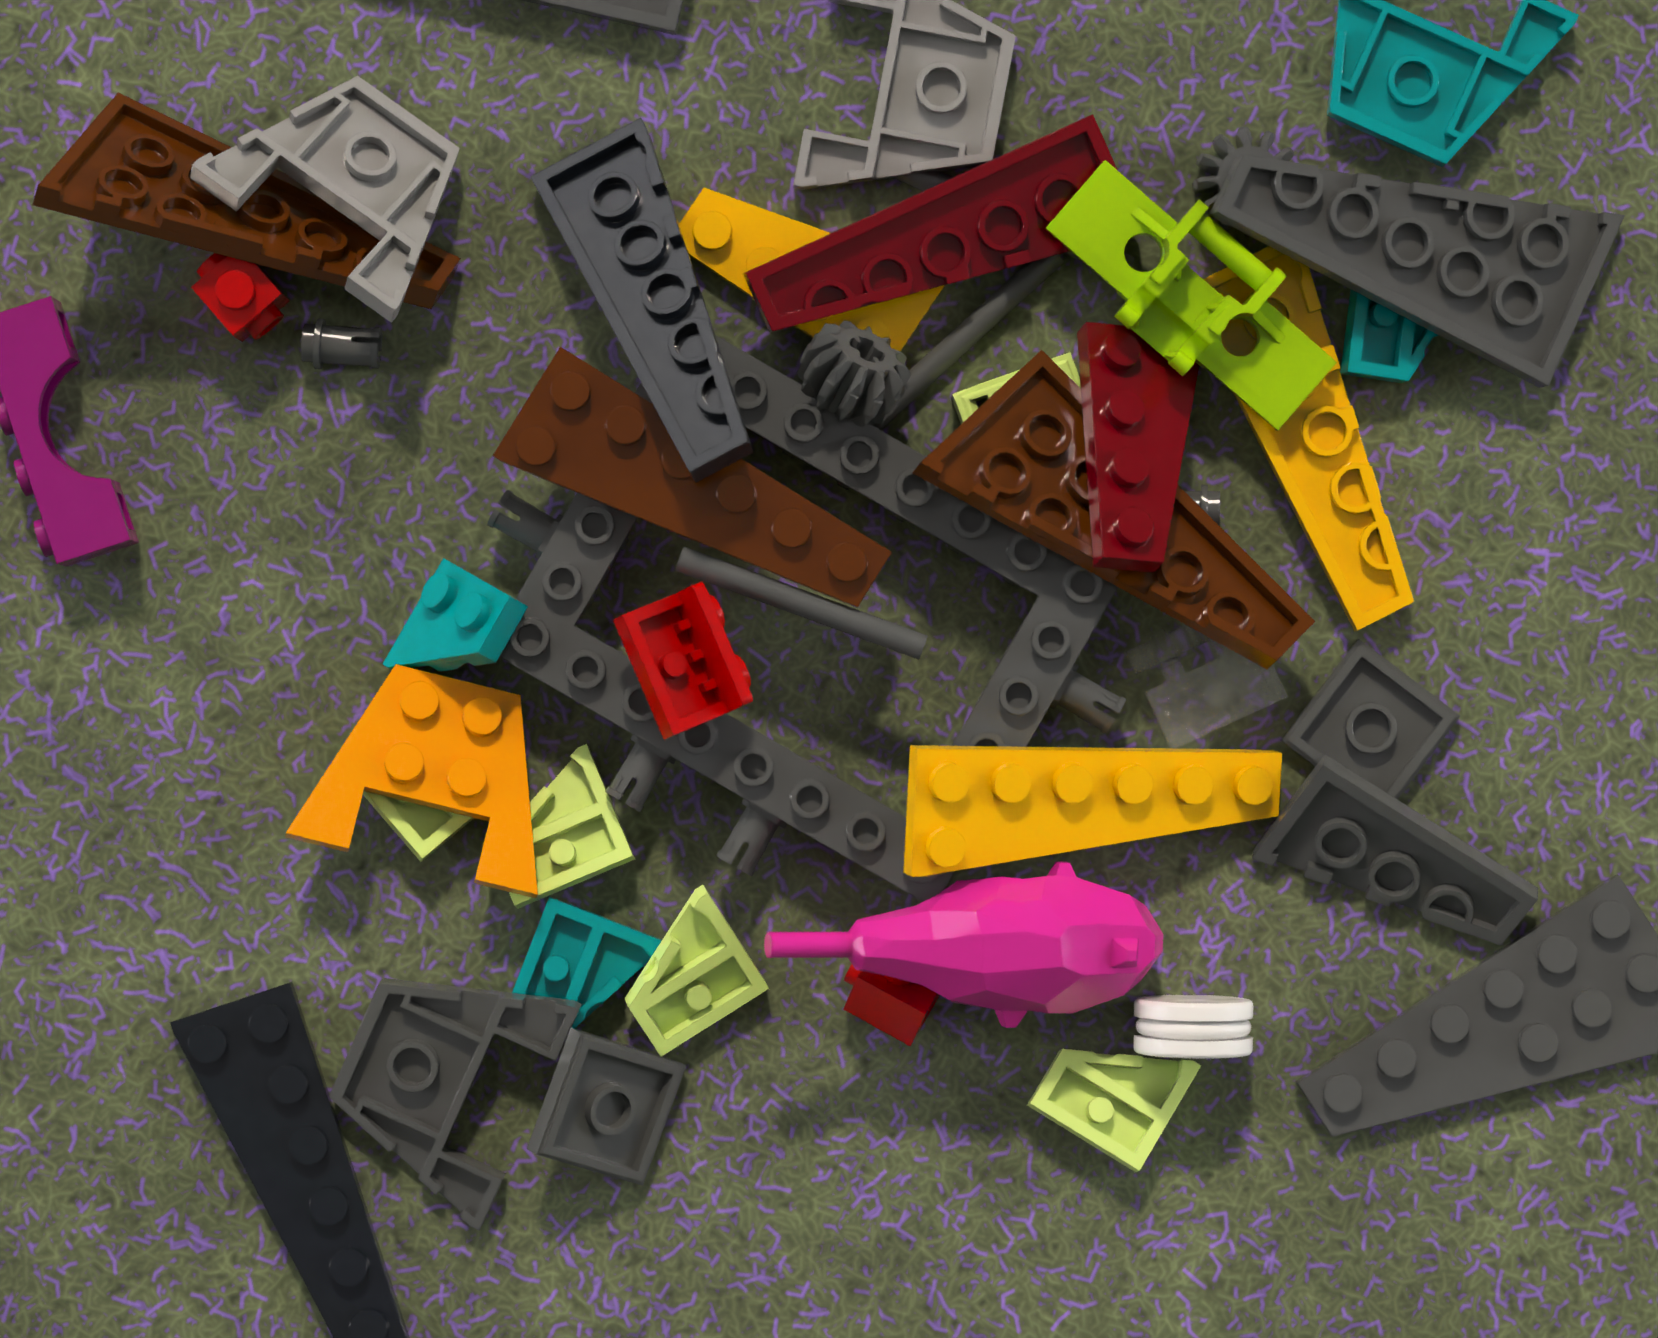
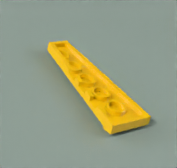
M1268 246L1253 255L1271 271L1278 267L1287 276L1267 301L1337 363L1278 431L1235 394L1234 396L1354 631H1358L1413 603L1414 598L1389 519L1384 513L1378 484L1372 466L1369 465L1358 430L1359 424L1353 405H1350L1334 345H1331L1321 313L1322 307L1310 269L1306 265ZM1228 267L1204 279L1224 297L1229 294L1241 304L1255 291ZM1235 319L1228 322L1226 328L1221 333V341L1224 348L1230 354L1246 356L1255 348L1257 335L1250 323Z
M910 745L903 873L911 877H923L1279 816L1282 753L1275 750Z

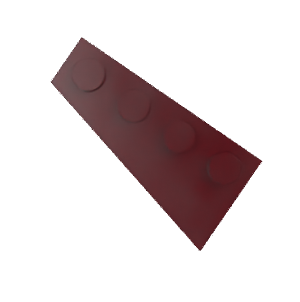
M1086 321L1077 332L1093 567L1154 573L1164 563L1199 365L1195 362L1187 373L1181 376L1168 364V361L1131 328L1128 329L1123 325Z

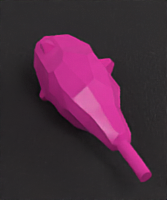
M1055 861L1047 876L1025 879L1002 876L956 881L936 896L915 906L858 919L848 932H767L764 939V950L767 958H848L858 971L890 976L921 984L954 1003L994 1009L1001 1026L1016 1028L1027 1011L1073 1014L1124 996L1144 978L1162 954L1163 933L1146 905L1129 894L1077 878L1069 862Z

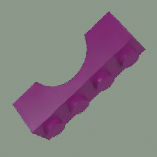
M49 296L0 312V391L2 394L0 398V425L6 436L15 434L22 458L14 460L16 476L24 495L27 497L34 494L42 517L33 521L39 546L45 557L54 555L56 564L67 567L137 544L139 541L120 483L108 478L82 475L67 464L53 443L49 428L51 400L59 383L80 363V359L62 304L57 299Z

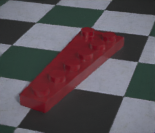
M1092 114L744 272L743 275L768 331L772 332L1070 252L1065 245L1045 228L1104 160L1110 163L1116 170L1117 167Z

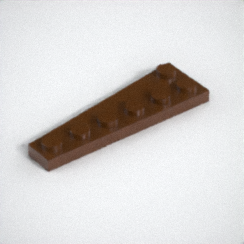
M562 347L555 354L493 454V457L502 463L604 503L614 509L643 519L670 532L699 542L856 608L859 607L892 553L743 459L695 483L653 404Z

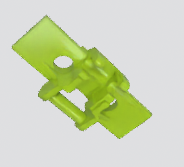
M1104 160L1045 229L1117 291V294L1126 302L1114 317L1126 328H1131L1168 361V364L1181 376L1185 375L1196 362L1202 368H1206L1278 431L1337 363L1267 301L1287 275L1278 267L1271 271L1205 213L1209 207L1200 199L1177 223L1110 163ZM1187 233L1192 235L1255 290L1242 304L1235 298L1233 299L1229 294L1224 297L1187 265L1189 259L1177 247ZM1137 235H1145L1156 241L1160 248V261L1153 270L1140 272L1129 266L1125 259L1124 250L1130 238ZM1240 319L1247 321L1255 329L1257 335L1256 346L1246 356L1232 355L1222 344L1221 333L1231 320Z

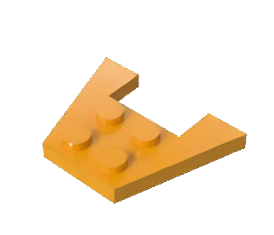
M395 664L288 828L285 837L349 852L363 793L366 791L488 821L489 824L474 883L537 898L538 891L521 695Z

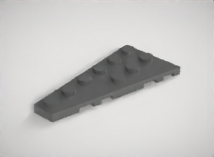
M1246 154L1235 158L1209 214L1538 388L1549 386L1625 216L1608 212L1593 213L1574 210L1570 206L1552 203L1543 205L1509 199L1508 196L1427 183L1381 179V176L1365 173L1350 174L1318 169V166Z
M1615 874L1297 1080L1296 1083L1328 1133L1334 1137L1658 1053V934L1621 877Z

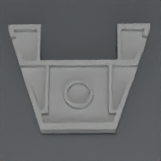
M828 0L831 3L890 13L893 15L870 139L862 140L804 129L794 178V189L807 190L894 178L921 172L975 167L993 159L1016 38L1014 34L952 0Z
M356 76L292 109L289 118L264 131L256 128L237 139V145L216 156H213L210 152L198 158L192 164L190 179L237 211L276 169L282 170L379 240L378 244L349 274L345 290L392 323L401 308L456 164L460 148L365 80Z

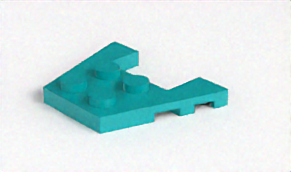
M1338 0L1327 116L1443 167L1575 25L1579 15L1547 0H1521L1499 50L1495 51L1384 0Z

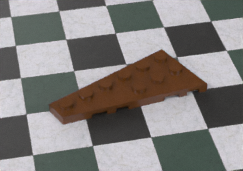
M119 92L38 184L32 204L33 206L343 287L346 286L349 274L379 242L373 235L278 169L262 183L237 211L233 210L190 179L192 164L198 158L210 152L213 156H216L231 147ZM425 242L403 302L432 309L452 281L461 258Z
M1043 350L1037 353L923 459L912 472L1266 670L1315 622L1179 485L1177 486L1164 563L1154 573L1093 567L1081 388Z

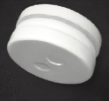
M1152 995L1138 997L1134 1001V1016L1139 1018L1136 1022V1030L1141 1035H1134L1133 1048L1138 1054L1167 1058L1220 1059L1244 1057L1253 1052V1036L1248 1035L1251 1031L1249 1019H1253V1002L1249 999L1215 995Z

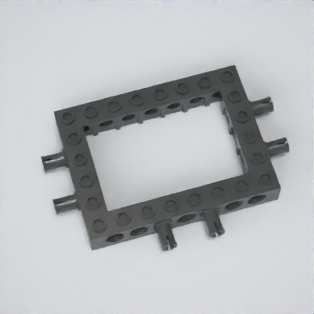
M716 336L745 428L772 442L782 449V453L794 459V457H797L835 479L838 482L837 485L848 491L852 489L893 513L894 518L901 522L907 521L946 543L948 549L957 554L959 552L984 564L1003 577L1002 580L1010 585H1018L1038 596L1030 612L1017 629L1016 636H1014L995 672L987 681L985 689L962 729L957 733L952 746L1026 747L1048 708L1050 707L1054 710L1057 704L1100 729V732L1106 735L1116 719L1095 708L1094 702L1115 714H1119L1126 702V698L1114 694L1077 673L1076 671L1079 666L1074 663L1118 587L913 474L912 472L926 456L869 423L865 427H860L848 418H844L840 422L837 421L834 413L829 410L817 409V400L806 396L801 391L802 385ZM640 383L635 393L652 403L642 383ZM506 490L498 504L518 515L520 520L515 521L494 509L487 526L496 528L537 551L535 558L538 561L516 597V600L527 605L528 608L500 657L633 734L630 740L635 742L611 785L605 790L606 793L621 800L632 780L636 778L637 783L625 804L641 812L646 799L667 762L674 764L677 759L744 798L741 804L746 806V809L721 851L719 850L716 856L731 865L743 843L747 842L749 847L738 864L737 869L750 876L754 874V869L778 826L785 828L788 823L923 902L945 889L954 871L923 877H911L903 873L906 831L905 816L728 714L722 715L664 740L629 657L575 626L580 616L585 614L597 597L596 590L600 588L618 557L617 553L620 550L623 551L629 542L628 535L638 517L577 493L564 516L559 514L554 519L517 497L512 491Z

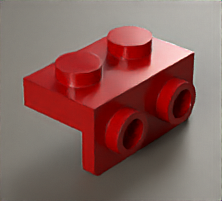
M702 581L678 593L625 613L613 620L664 740L753 702V696L749 689L751 679L747 666L738 655L734 654L724 630L725 617L717 599L708 593Z

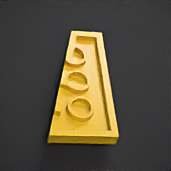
M705 187L679 223L689 256L753 299L754 297L743 275L744 272L830 234V232ZM945 285L798 324L794 327L813 339L814 335L821 331L825 323L839 326L846 320L853 323L858 329L864 330L870 326L873 334L880 338L891 339L890 347L892 349L902 351Z

